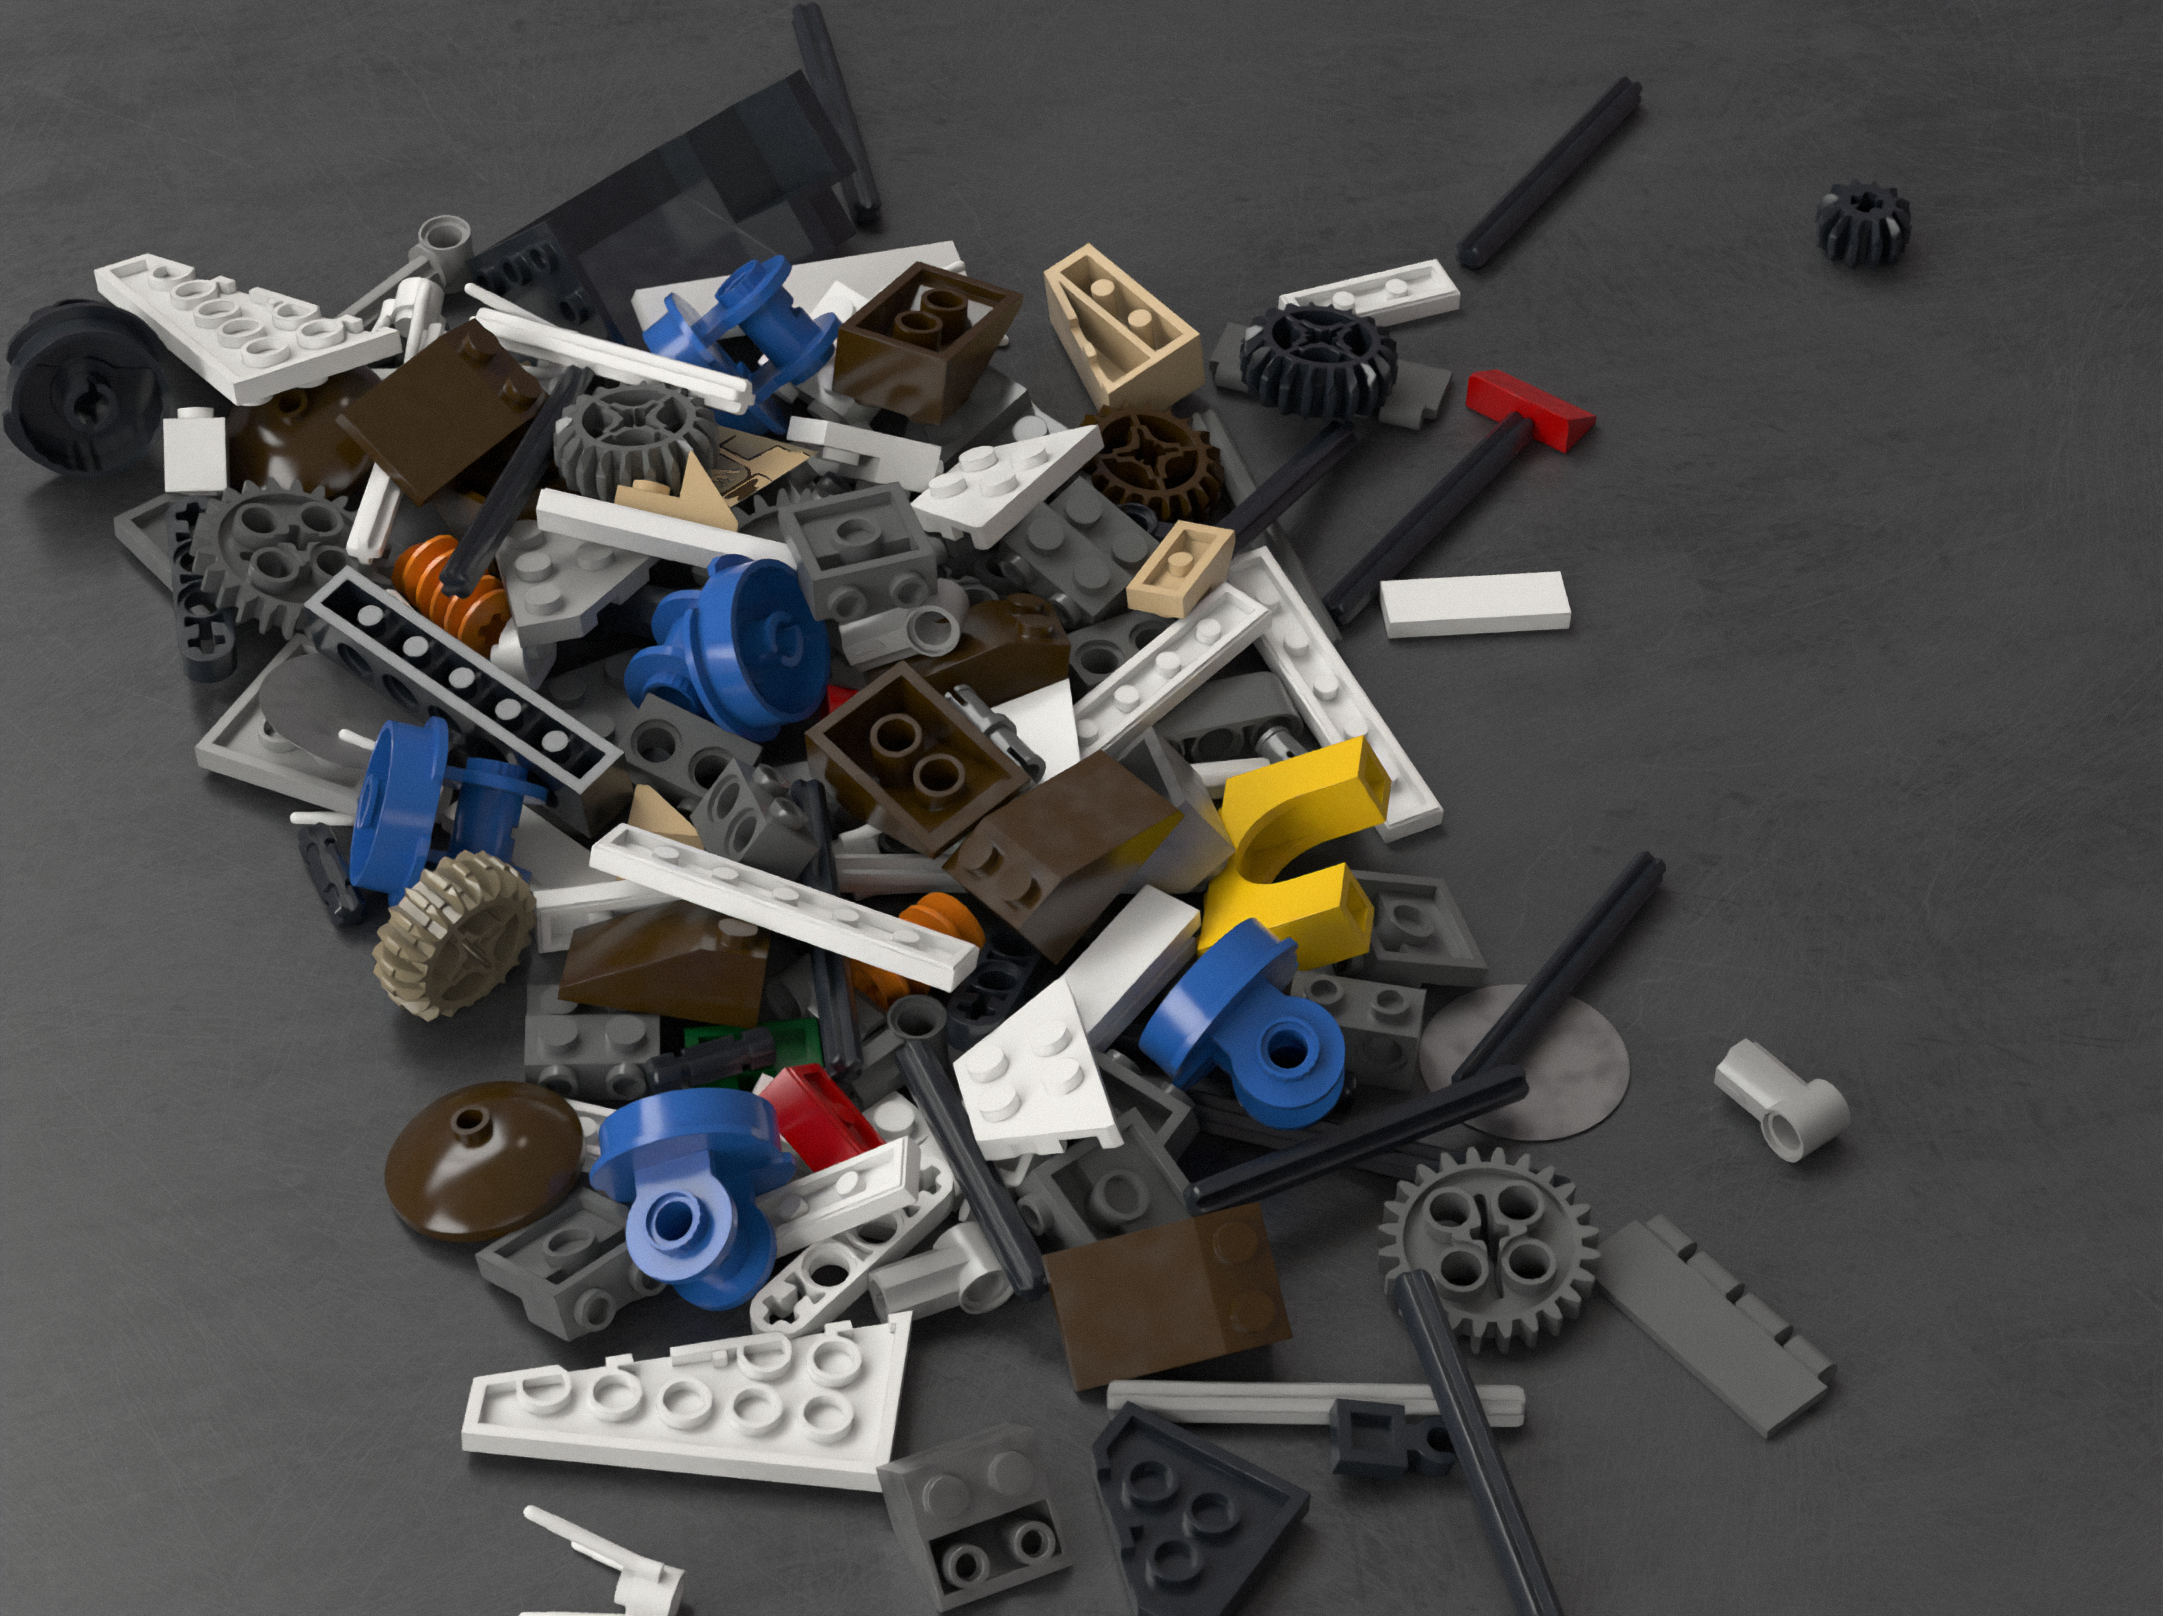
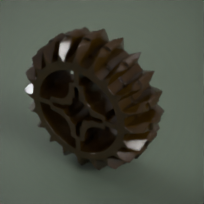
M1124 400L1117 410L1103 404L1096 415H1085L1083 422L1079 424L1078 428L1098 425L1104 448L1080 468L1091 475L1092 484L1097 491L1114 505L1123 503L1121 511L1126 510L1124 507L1126 503L1145 505L1154 511L1159 522L1176 524L1178 520L1197 524L1207 522L1208 517H1211L1213 510H1216L1224 482V467L1220 465L1221 449L1211 446L1210 432L1194 431L1193 417L1182 420L1174 417L1172 406L1165 412L1153 410L1149 400L1142 408H1134L1127 400Z

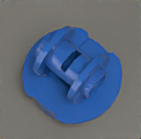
M783 255L774 256L762 264L757 259H754L742 265L718 288L715 294L718 303L704 316H701L679 295L671 292L664 298L668 312L642 333L646 345L653 354L750 381L752 383V394L756 395L754 405L748 406L745 414L735 415L710 407L707 408L714 411V418L718 425L761 437L769 430L779 436L788 431L789 426L770 395L788 382L795 386L799 385L820 371L835 353L836 348L832 343L837 338L838 327L843 324L834 312H828L812 319L802 307H792L794 298L782 286L791 273L792 265ZM737 325L768 358V361L754 373L742 361L736 365L716 342L728 330Z
M739 554L718 556L713 558L707 566L709 580L702 591L680 590L667 595L660 601L651 621L652 633L659 646L645 648L633 656L624 674L625 690L629 699L638 710L649 692L715 725L717 724L726 732H732L753 743L770 741L777 737L781 731V725L798 722L810 717L820 706L825 696L831 664L830 644L825 620L815 621L798 585L797 572L786 563L771 558L755 561Z
M432 716L424 727L388 720L383 725L375 742L358 802L350 850L349 872L351 885L387 893L388 903L391 907L398 905L405 896L404 887L411 889L420 881L421 872L424 868L436 870L440 860L445 856L455 860L457 855L464 850L474 855L483 850L491 856L498 857L505 864L511 865L516 841L511 838L512 829L519 826L523 804H546L549 790L537 784L527 782L528 769L506 762L469 757L466 769L446 765L448 726L444 718ZM441 786L460 791L448 852L430 849L431 834ZM511 865L523 876L522 879L530 885L532 872Z
M1254 917L1244 920L1232 928L1197 960L1160 1004L1139 1040V1049L1173 1079L1172 1085L1183 1092L1194 1086L1218 1066L1232 1078L1235 1096L1243 1110L1256 1122L1275 1130L1295 1131L1308 1128L1320 1122L1334 1109L1344 1086L1345 1043L1337 1022L1327 1010L1317 1003L1301 997L1285 996L1282 993L1298 969L1299 963L1296 962L1297 954L1295 953L1299 947L1298 944L1290 937L1281 941ZM1284 1059H1292L1301 1063L1299 1066L1291 1069L1280 1068L1275 1065V1063Z
M692 1088L649 1096L632 1102L608 1116L599 1128L598 1138L601 1157L593 1164L590 1170V1185L595 1190H605L610 1198L630 1209L626 1223V1243L629 1254L637 1267L651 1278L672 1285L681 1297L704 1310H729L750 1300L768 1280L777 1254V1240L774 1228L765 1213L756 1207L755 1197L786 1185L797 1169L796 1158L792 1153L782 1152L777 1112L774 1106L763 1097L746 1091L728 1088Z

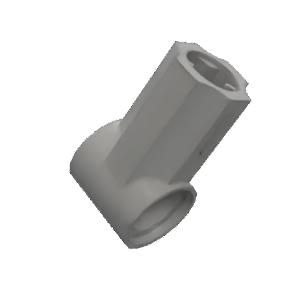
M939 578L937 579L938 594L927 596L925 601L917 607L903 609L892 604L866 610L859 619L853 622H840L839 630L842 638V648L850 666H855L859 672H863L916 654L935 657L949 653L959 642L970 607L968 595L955 582ZM934 611L941 613L947 617L949 623L940 624L933 622L925 615V612Z
M1746 1038L1730 1048L1724 1060L1716 1067L1714 1084L1761 1122V1130L1768 1145L1785 1161L1795 1163L1847 1130L1850 1125L1848 1105L1842 1094L1831 1083L1823 1079H1815L1806 1083L1757 1042L1752 1043Z
M972 1221L960 1223L948 1229L938 1238L933 1246V1250L867 1272V1287L872 1298L874 1311L881 1324L888 1323V1314L912 1311V1321L959 1305L967 1313L982 1314L1001 1306L1014 1292L978 1222Z

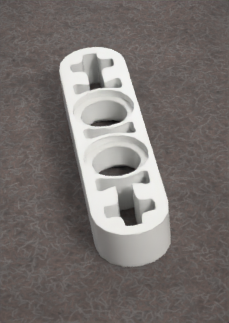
M921 1155L919 1189L923 1191L919 1192L918 1202L817 1243H812L763 1287L752 1300L750 1319L753 1335L779 1331L787 1338H794L822 1332L825 1329V1324L833 1322L868 1290V1271L902 1259L950 1214L955 1203V1185L951 1168L944 1161L936 1157ZM932 1185L936 1186V1193L934 1195L924 1190ZM908 1207H909V1217L906 1215V1213H905V1211H904V1210H905L906 1208H908ZM874 1222L887 1223L896 1230L891 1239L879 1244L868 1243L858 1235L864 1226ZM825 1265H838L849 1273L844 1282L832 1287L821 1286L811 1279L814 1271ZM797 1291H799L803 1297L799 1302ZM794 1311L795 1322L792 1324L784 1320H779L773 1325L770 1324L769 1316L775 1314L783 1319Z

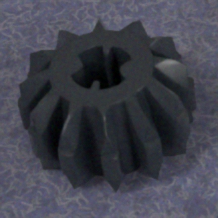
M1854 178L1849 186L1833 184L1830 193L1822 196L1821 203L1817 206L1815 223H1817L1815 233L1817 247L1827 250L1829 252V260L1848 261L1850 269L1856 264H1865L1871 270H1875L1879 262L1894 264L1897 255L1905 252L1906 244L1910 241L1912 226L1910 225L1911 213L1909 211L1910 202L1903 198H1898L1897 188L1883 189L1878 187L1876 180L1870 185L1862 184Z

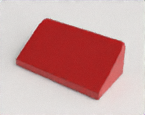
M1498 369L1474 372L1468 379L1466 407L1498 422L1510 412H1519L1523 418L1530 417L1534 423V428L1531 430L1533 439L1563 453H1566L1596 423V415Z
M819 1063L785 1067L759 1095L774 1106L777 1112L780 1134L814 1173L887 1144Z

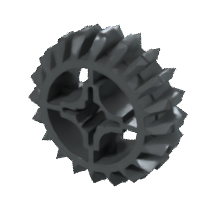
M643 380L639 385L630 386L620 382L619 387L613 389L597 387L594 396L580 395L577 397L576 405H569L563 408L562 418L555 422L556 432L553 435L555 465L559 469V476L566 480L569 490L580 491L583 497L591 499L601 498V501L614 503L617 486L622 485L632 488L634 480H647L670 487L669 495L678 497L679 492H681L690 450L695 454L710 479L711 470L718 466L717 456L720 454L718 423L714 418V411L704 405V398L697 396L688 397V389L686 388L671 390L669 383L664 382L658 386H650Z

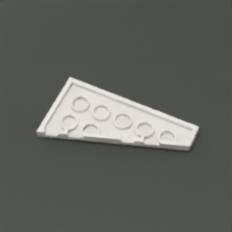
M147 253L94 270L98 292L115 306L125 309L147 322L158 333L173 354L236 406L261 405L270 401L274 394L295 387H316L324 384L329 376L403 352L399 330L383 326L377 329L376 333L364 330L362 319L347 314L338 319L321 317L318 305L259 287L249 290V294L239 292L233 279L218 276L210 281L200 280L196 278L194 267Z
M912 1311L888 1314V1323L859 1328H852L851 1320L825 1324V1333L787 1338L779 1331L670 1347V1357L637 1362L633 1361L632 1353L605 1357L606 1366L567 1372L558 1364L474 1377L461 1432L462 1451L882 1492L875 1468L892 1462L912 1332Z

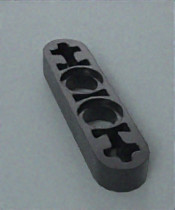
M190 496L174 502L166 514L178 648L184 675L195 682L215 683L228 678L237 669L238 655L233 608L231 606L218 609L208 615H194L188 612L191 608L198 605H216L219 592H202L201 585L204 576L184 570L187 566L193 564L195 559L194 556L189 555L193 538L190 539L189 526L197 524L199 514L206 512L208 501L210 500V498L204 496ZM213 639L214 653L202 654L201 640Z
M999 920L979 952L976 969L960 983L948 1002L945 1038L947 1043L954 1049L965 1053L1029 1002L1052 963L1001 920Z

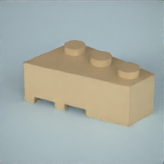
M1087 243L1043 272L1050 321L1098 412L1103 404L1117 410L1124 400H1127L1134 408H1142L1149 400L1153 410L1162 412L1206 383L1200 334L1090 243Z

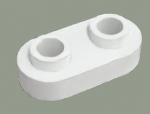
M511 617L500 635L499 644H494L491 648V662L530 689L538 690L555 662L557 642L520 648Z

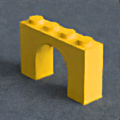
M1364 735L1226 779L1222 807L1218 809V814L1236 851L1229 857L1225 868L1209 881L1208 892H1205L1203 896L1204 916L1201 934L1196 939L1198 959L1232 928L1252 917L1259 920L1281 941L1290 937L1298 944L1299 947L1295 953L1297 954L1296 962L1299 963L1297 970L1300 971L1313 970L1369 952L1375 908L1346 862L1272 884L1276 876L1288 863L1313 846L1386 822L1392 780Z

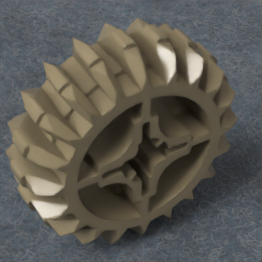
M464 850L457 855L455 860L445 856L440 860L436 870L433 872L424 869L421 872L420 881L411 889L404 887L405 896L400 903L388 908L391 918L388 923L379 927L377 931L382 941L374 947L372 952L373 957L377 961L373 973L380 980L381 987L388 992V997L400 1008L407 1009L413 1015L420 1016L429 1022L440 1014L453 1017L459 1008L464 1006L470 1007L478 999L489 995L490 991L498 983H506L505 975L513 966L521 964L518 956L523 948L531 944L532 938L528 931L535 926L538 917L533 912L537 899L530 893V885L522 879L523 876L508 863L505 864L498 857L491 856L483 850L475 855Z

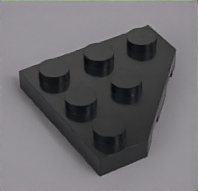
M1130 1401L1124 1404L1090 1449V1468L1134 1616H1230L1309 1512L1310 1492Z

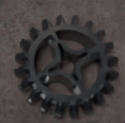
M1312 301L1307 306L1300 307L1293 303H1287L1284 310L1269 308L1265 316L1253 317L1251 327L1246 328L1245 337L1241 340L1239 355L1241 382L1248 386L1249 395L1261 398L1262 406L1267 408L1279 407L1283 416L1293 413L1303 416L1304 421L1313 417L1321 418L1326 423H1329L1331 418L1338 417L1345 421H1352L1354 414L1369 416L1373 408L1385 406L1387 396L1392 395L1393 385L1397 382L1399 368L1397 365L1398 353H1396L1397 342L1389 337V329L1383 326H1376L1375 318L1371 316H1357L1356 309L1351 308L1345 311L1336 309L1333 303L1328 307L1316 306Z

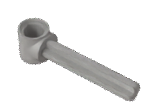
M442 215L427 220L419 229V243L409 250V263L334 319H338L346 314L362 319L364 330L371 332L380 317L384 300L395 299L399 284L402 280L410 277L429 279L438 284L443 292L447 294L465 290L466 284L473 283L472 273L465 261L474 257L469 224L462 218L452 215Z

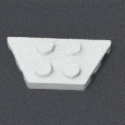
M1084 426L997 447L980 446L962 453L959 456V462L947 473L933 478L928 483L929 488L910 504L924 531L940 532L942 537L954 541L964 537V531L971 534L975 548L980 550L989 549L1104 448L1099 426Z
M1065 977L1055 980L953 1063L976 1142L986 1161L1016 1158L1025 1153H1036L1039 1155L1065 1153L1068 1145L1066 1139L1097 1136L1103 1149L1115 1148L1124 1144L1075 997Z

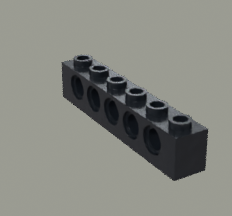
M346 565L303 604L316 651L329 658L425 725L432 716L444 718L448 726V741L470 757L506 762L528 769L527 782L537 784L549 790L547 802L542 806L588 838L592 839L634 798L625 752L350 566Z

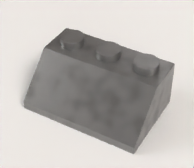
M1151 725L1113 759L1177 807L1185 817L1118 894H1138L1146 884L1166 894L1188 893L1198 883L1208 882L1215 878L1225 868L1229 857L1236 851L1201 776Z

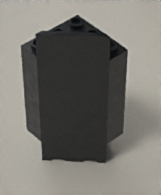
M800 69L744 97L698 126L666 141L465 261L472 273L473 284L504 298L557 327L578 331V333L651 353L643 339V331L631 302L636 290L728 276L751 260L757 259L762 264L777 255H783L791 265L826 259L837 252L836 247L857 234L831 186L853 174L858 169ZM508 351L518 363L529 361L533 367L537 366L538 359Z

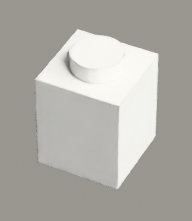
M187 407L177 409L178 418L163 419L165 492L190 496H223L224 489L230 488L229 424L226 418H214V408Z

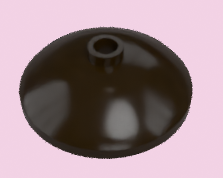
M362 365L329 376L324 384L316 387H295L274 394L270 401L261 405H234L229 413L227 422L229 424L230 479L237 490L242 493L246 480L252 481L261 490H265L269 477H274L282 489L290 490L293 480L298 479L302 484L303 492L309 494L319 485L324 486V499L332 502L343 495L347 497L369 480L375 462L335 420L343 410L382 381L381 378L372 369Z
M490 1081L473 1084L450 1092L435 1100L420 1111L400 1132L389 1151L385 1164L384 1180L386 1191L397 1215L405 1224L423 1235L451 1242H475L498 1238L536 1222L554 1209L567 1196L577 1182L584 1166L587 1150L586 1138L580 1119L573 1107L563 1097L545 1087L517 1081Z

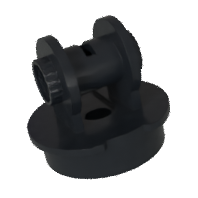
M72 298L60 300L52 306L34 311L29 317V322L8 342L5 358L11 365L6 386L8 409L2 413L3 429L17 449L34 462L69 477L83 479L102 478L118 474L136 465L153 450L164 433L163 419H169L171 408L170 390L163 371L169 365L168 348L158 333L137 315L125 309L90 299Z

